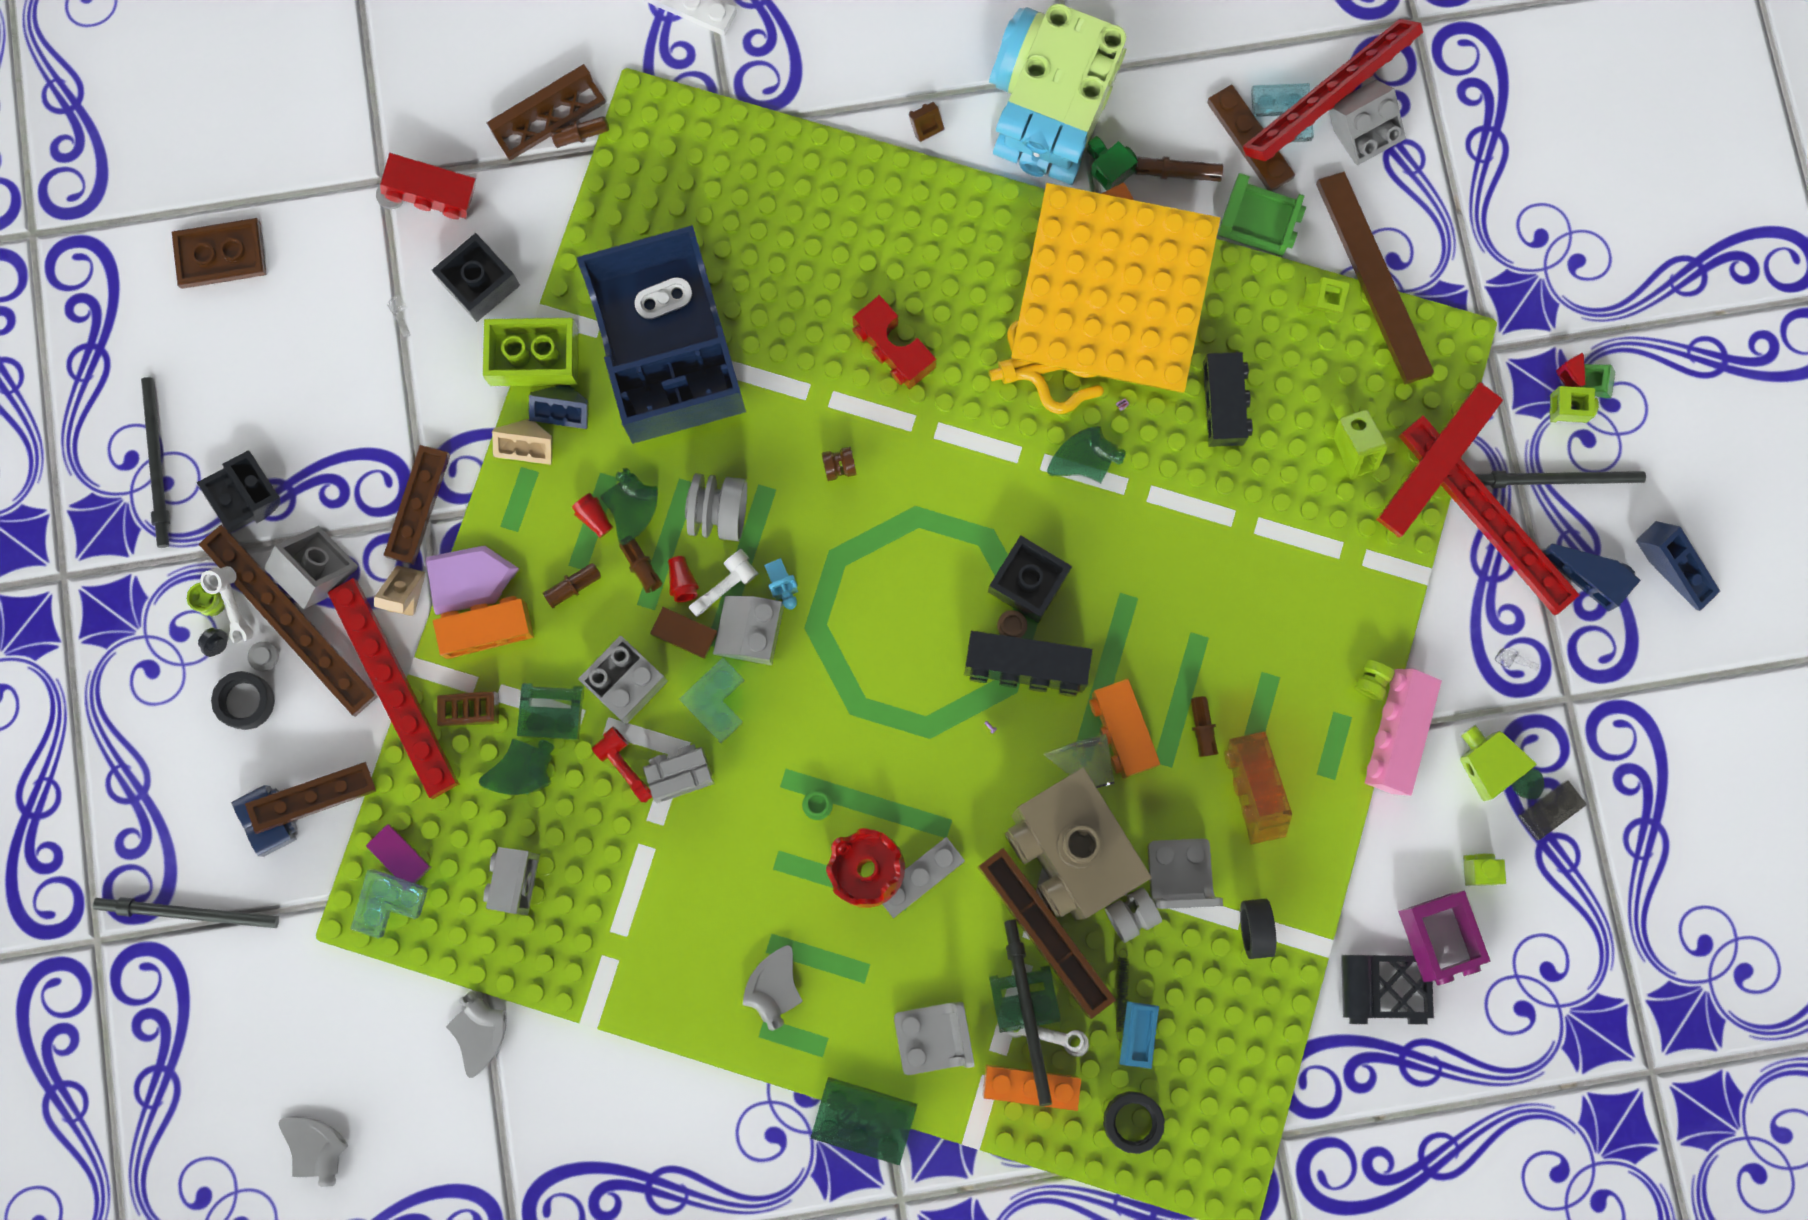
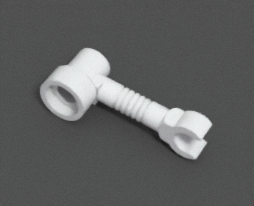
M742 549L735 552L724 562V565L731 573L718 583L716 587H713V589L689 606V609L696 617L707 610L739 581L746 585L759 574L749 563V557Z
M228 566L221 569L213 568L201 575V586L210 594L220 592L230 620V640L234 644L241 641L240 631L244 641H247L253 637V631L246 621L242 619L230 585L236 580V572Z
M1018 1016L1009 1017L1013 1021H1018L1021 1028L1015 1033L1006 1031L1007 1034L1014 1038L1026 1036L1023 1020ZM1037 1026L1039 1039L1064 1046L1065 1050L1072 1056H1083L1089 1049V1040L1081 1031L1074 1030L1066 1034ZM1075 1037L1080 1038L1079 1046L1071 1047V1040Z

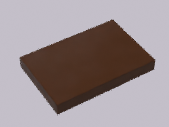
M258 218L171 232L177 286L181 289L267 275L261 224Z

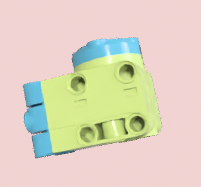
M1053 4L1048 8L1046 14L1028 7L1019 8L1006 27L989 79V83L994 84L996 88L1011 93L996 127V132L1000 134L996 141L993 155L1016 164L1019 161L1020 168L1024 172L1036 177L1046 175L1051 165L1049 177L1073 185L1088 142L1102 111L1106 107L1127 50L1124 48L1126 33L1123 28L1069 8L1064 4Z

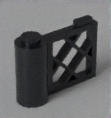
M1341 955L1343 1018H1349V1024H1368V1018H1407L1408 1024L1428 1025L1427 1018H1434L1433 981L1423 982L1421 977L1415 982L1405 972L1413 962H1416L1414 956ZM1379 962H1389L1397 970L1388 982L1380 976ZM1397 962L1405 963L1402 966H1400ZM1400 976L1412 986L1403 998L1391 987ZM1387 991L1398 1001L1390 1012L1381 1011L1380 998ZM1416 991L1424 998V1012H1415L1406 1003ZM1403 1007L1407 1012L1398 1011Z

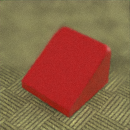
M1583 353L1568 360L1556 370L1557 375L1565 386L1583 387L1585 385Z

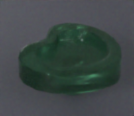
M1531 769L1515 781L1511 787L1522 798L1537 799L1543 792L1544 778L1540 771Z

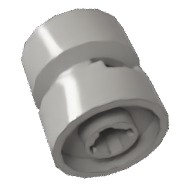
M1143 887L1127 895L1126 902L1118 900L1105 908L1112 926L1124 943L1140 935L1141 928L1149 930L1162 922L1158 909Z

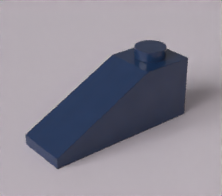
M1655 521L1636 540L1650 564L1696 610L1701 611L1720 592V589L1680 526Z
M1553 543L1542 550L1561 573L1608 612L1619 607L1641 581L1635 576V571L1629 565L1620 563L1617 560Z

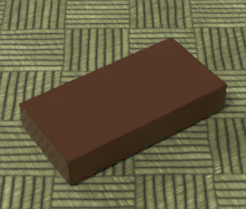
M662 607L650 632L652 636L703 659H706L718 633L712 628L665 607Z

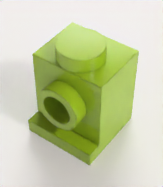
M1321 277L1318 283H1307L1302 306L1327 313H1343L1350 283Z
M1559 386L1550 394V422L1587 423L1598 412L1599 401L1598 398H1595V388ZM1571 404L1576 407V410L1571 409Z
M1494 854L1463 855L1465 886L1506 884L1505 859H1495Z

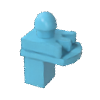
M781 558L764 565L772 582L768 586L773 597H775L776 601L782 599V604L786 609H794L797 605V599L793 594L798 592V585L794 575L788 576Z

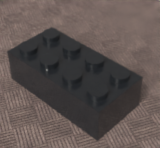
M971 631L964 675L970 676V681L987 683L988 679L999 680V685L1016 688L1017 684L1029 685V690L1047 692V688L1058 689L1060 695L1076 697L1077 693H1083L1088 685L1093 649Z

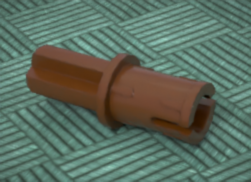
M603 116L582 123L576 120L574 124L551 130V137L555 147L560 148L580 141L584 143L588 137L607 132L609 125Z
M631 536L622 540L619 543V547L631 565L629 567L630 571L639 578L646 593H650L651 590L653 592L661 587L663 583L650 564L652 560L649 556L644 555L637 541Z
M591 563L570 577L565 575L563 581L542 593L549 605L555 608V606L571 596H578L579 591L600 579L601 573L596 565Z
M1205 696L1194 697L1191 699L1195 727L1192 728V731L1195 730L1199 757L1217 755L1219 753L1214 733L1216 724L1211 723L1207 698Z

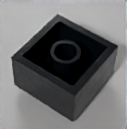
M477 233L473 234L432 269L438 281L476 322L520 286L514 273Z
M1020 535L989 585L988 593L1039 623L1070 573L1072 566Z

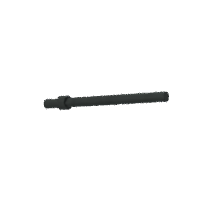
M144 377L141 379L153 500L151 523L155 526L157 547L166 548L169 547L168 525L170 524V513L166 510L154 380L151 377Z
M1492 471L1491 474H1475L1485 486H1491L1492 488H1506L1507 485L1645 483L1646 473L1644 471L1506 473V471Z
M120 897L118 900L95 898L93 902L94 910L116 912L119 916L131 917L133 914L267 928H277L279 924V916L135 902L134 898Z
M1008 920L1004 922L1008 940L1006 951L1008 960L1012 961L1039 1105L1048 1106L1052 1104L1024 963V957H1026L1024 943L1020 942L1016 920Z

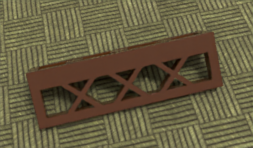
M583 64L486 123L505 155L511 161L551 137V130L569 126L574 121L604 105L606 101L594 84L590 72ZM589 88L596 97V99L588 104L578 102L579 94ZM561 105L571 107L568 116L564 118L553 117L557 107ZM536 120L547 121L543 131L539 133L529 131L532 122ZM513 134L522 136L520 145L511 150L504 142V139Z

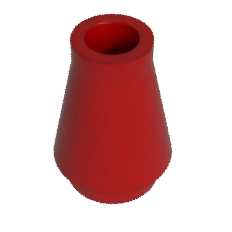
M591 493L586 494L572 505V509L575 511L574 516L594 531L599 538L614 528L609 522L598 497L594 498Z
M676 556L668 560L670 595L674 597L675 602H687L695 599L698 596L697 590L699 586L686 563L685 557Z

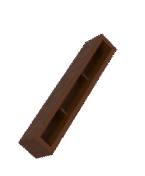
M1004 848L977 867L1088 1018H1094L1116 1001Z

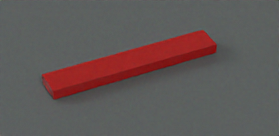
M1479 382L1476 384L1376 520L1397 537H1402L1494 414L1503 399L1483 383Z

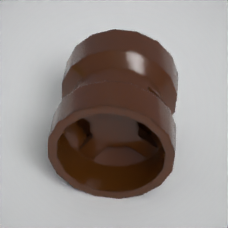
M851 447L842 448L837 453L831 451L821 453L827 481L837 480L838 476L842 475L847 477L857 475Z

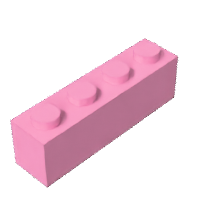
M1395 669L1393 679L1390 681L1386 704L1382 710L1380 727L1374 740L1375 745L1371 760L1367 766L1365 784L1391 794L1412 796L1442 680L1416 669Z

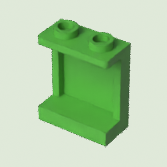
M1239 173L1217 235L1283 256L1287 247L1292 249L1298 232L1293 231L1296 222L1301 223L1306 210V206L1302 205L1304 195L1299 194L1297 199H1293L1248 184L1250 176Z

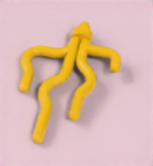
M1018 320L1012 323L1007 332L1011 352ZM1007 359L999 361L998 368L989 370L991 381L1002 379L1003 384L1018 380L1031 381L1037 388L1043 406L1055 414L1071 412L1081 402L1100 397L1104 393L1103 387L1096 385L1079 390L1067 401L1059 403L1053 400L1048 384L1041 374L1063 370L1061 368ZM1067 370L1073 373L1074 375L1083 378H1091L1096 376Z

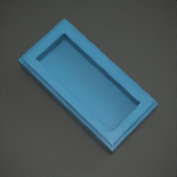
M1127 1001L1119 1064L1152 1069L1159 1006Z

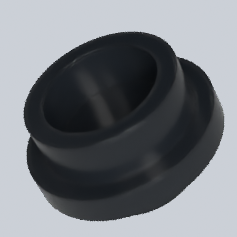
M209 628L199 637L198 646L207 657L218 655L225 650L228 635L222 629Z

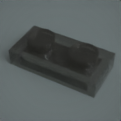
M1566 780L1519 814L1518 818L1535 840H1540L1587 804L1569 780Z

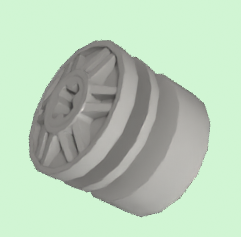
M695 473L687 493L685 506L688 535L697 536L702 523L703 537L708 538L713 525H717L719 539L740 541L746 513L747 480L726 477L720 490L717 489L716 476L710 475L705 488L704 475Z

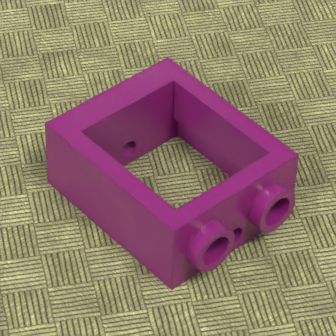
M1465 890L1450 893L1398 911L1423 982L1436 981L1437 985L1446 984L1454 981L1453 975L1462 972L1463 976L1471 975L1482 971L1480 965L1491 962ZM1452 908L1470 959L1441 969L1422 918Z

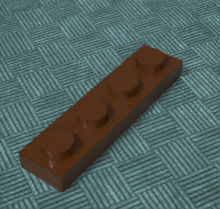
M1232 84L1208 98L1207 104L1267 190L1273 192L1294 179L1295 173L1279 151L1266 162L1245 156L1243 146L1260 133L1263 127Z
M423 445L419 446L383 555L386 558L415 565L451 456L448 452Z
M366 762L253 800L245 803L254 832L258 834L376 792L368 766Z

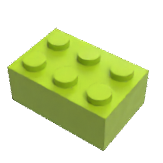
M484 319V379L490 386L578 385V327L574 319Z

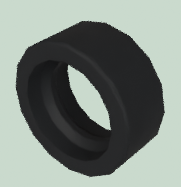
M243 671L229 673L220 679L214 687L211 697L212 710L218 720L227 726L242 730L257 728L266 722L273 712L275 703L273 690L268 682L253 673ZM238 684H251L256 687L260 695L258 708L252 715L246 718H237L231 715L226 705L228 694Z
M1267 898L1242 901L1240 906V923L1243 944L1248 958L1274 957L1277 941L1275 921L1270 902Z
M1128 1091L1117 1095L1109 1102L1104 1112L1103 1125L1107 1137L1117 1148L1127 1153L1140 1154L1151 1150L1159 1143L1164 1133L1165 1119L1161 1108L1152 1098L1141 1092ZM1131 1103L1144 1106L1150 1112L1152 1118V1128L1149 1134L1139 1141L1126 1140L1118 1133L1115 1125L1119 1110Z

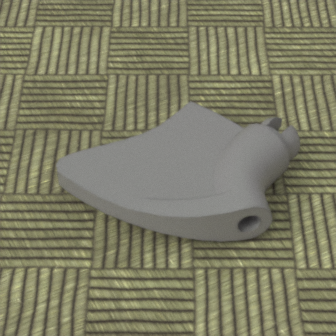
M788 945L770 954L756 967L747 982L744 992L743 1006L755 1008L771 1031L784 1025L781 1014L803 1002L794 984L793 951Z
M470 991L460 999V1003L465 1009L446 1028L455 1037L460 1046L466 1075L469 1078H473L492 1061L498 1052L506 1031V1012L504 1009H491L481 997L477 998L475 992Z
M290 1117L279 1120V1128L292 1154V1177L319 1176L318 1185L320 1187L334 1186L336 1183L335 1174H338V1158L348 1147L343 1136L331 1126L315 1119Z

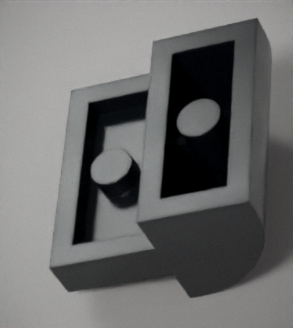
M249 450L223 463V469L196 482L228 534L252 521H255L256 524L270 516L280 504L279 495Z

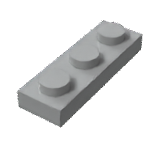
M945 837L905 869L901 887L889 901L882 905L895 918L964 863L965 860L949 839Z

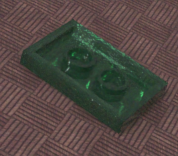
M828 1077L810 1138L900 1166L917 1104Z

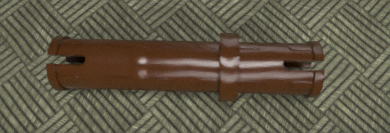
M1137 156L1138 163L1135 175L1159 176L1160 179L1167 180L1168 177L1217 182L1222 180L1223 164L1178 161L1170 160L1169 157L1165 156L1162 159Z

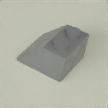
M317 526L275 545L264 569L303 609H306L326 599L329 596L328 592L340 586L357 570L358 565L320 526Z
M725 596L713 654L772 666L784 610L782 602L754 596Z
M498 847L497 853H493L490 860V871L493 872L491 884L487 883L484 890L483 901L487 902L486 909L528 915L540 857L539 854Z

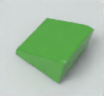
M1584 364L1585 385L1583 387L1595 388L1596 397L1611 399L1615 380V370L1612 365Z

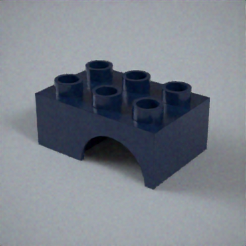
M693 225L577 257L600 329L606 354L604 359L622 425L632 444L746 412ZM672 278H682L689 283L692 297L685 307L655 319H645L636 311L635 298L640 291ZM677 288L672 291L671 295L675 299H680L683 292ZM648 299L644 303V307L648 310L654 309L656 305L652 299Z

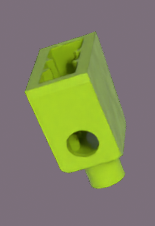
M1351 403L1340 405L1334 410L1339 420L1334 432V440L1350 479L1378 470L1388 446L1367 410L1355 413Z
M1474 725L1461 734V737L1471 750L1464 754L1460 761L1483 801L1495 798L1537 765L1501 731L1492 733L1485 738L1478 727Z

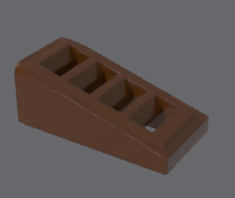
M495 691L437 696V726L499 724V694ZM469 701H474V716L472 717L469 714ZM481 701H486L485 716H481ZM446 702H452V718L446 719ZM458 702H463V717L458 718Z

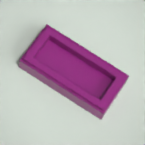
M387 824L366 845L407 889H411L432 868L390 824Z

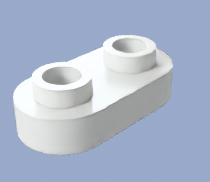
M672 278L640 291L635 298L636 311L645 319H655L683 308L691 300V287L682 278ZM674 289L682 290L683 295L680 299L672 297L671 293ZM648 299H652L656 303L652 310L644 307V303Z

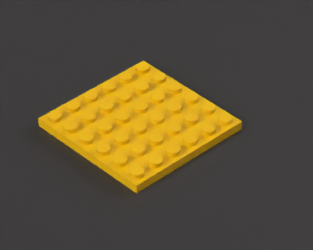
M1046 183L1011 359L1184 393L1221 217Z

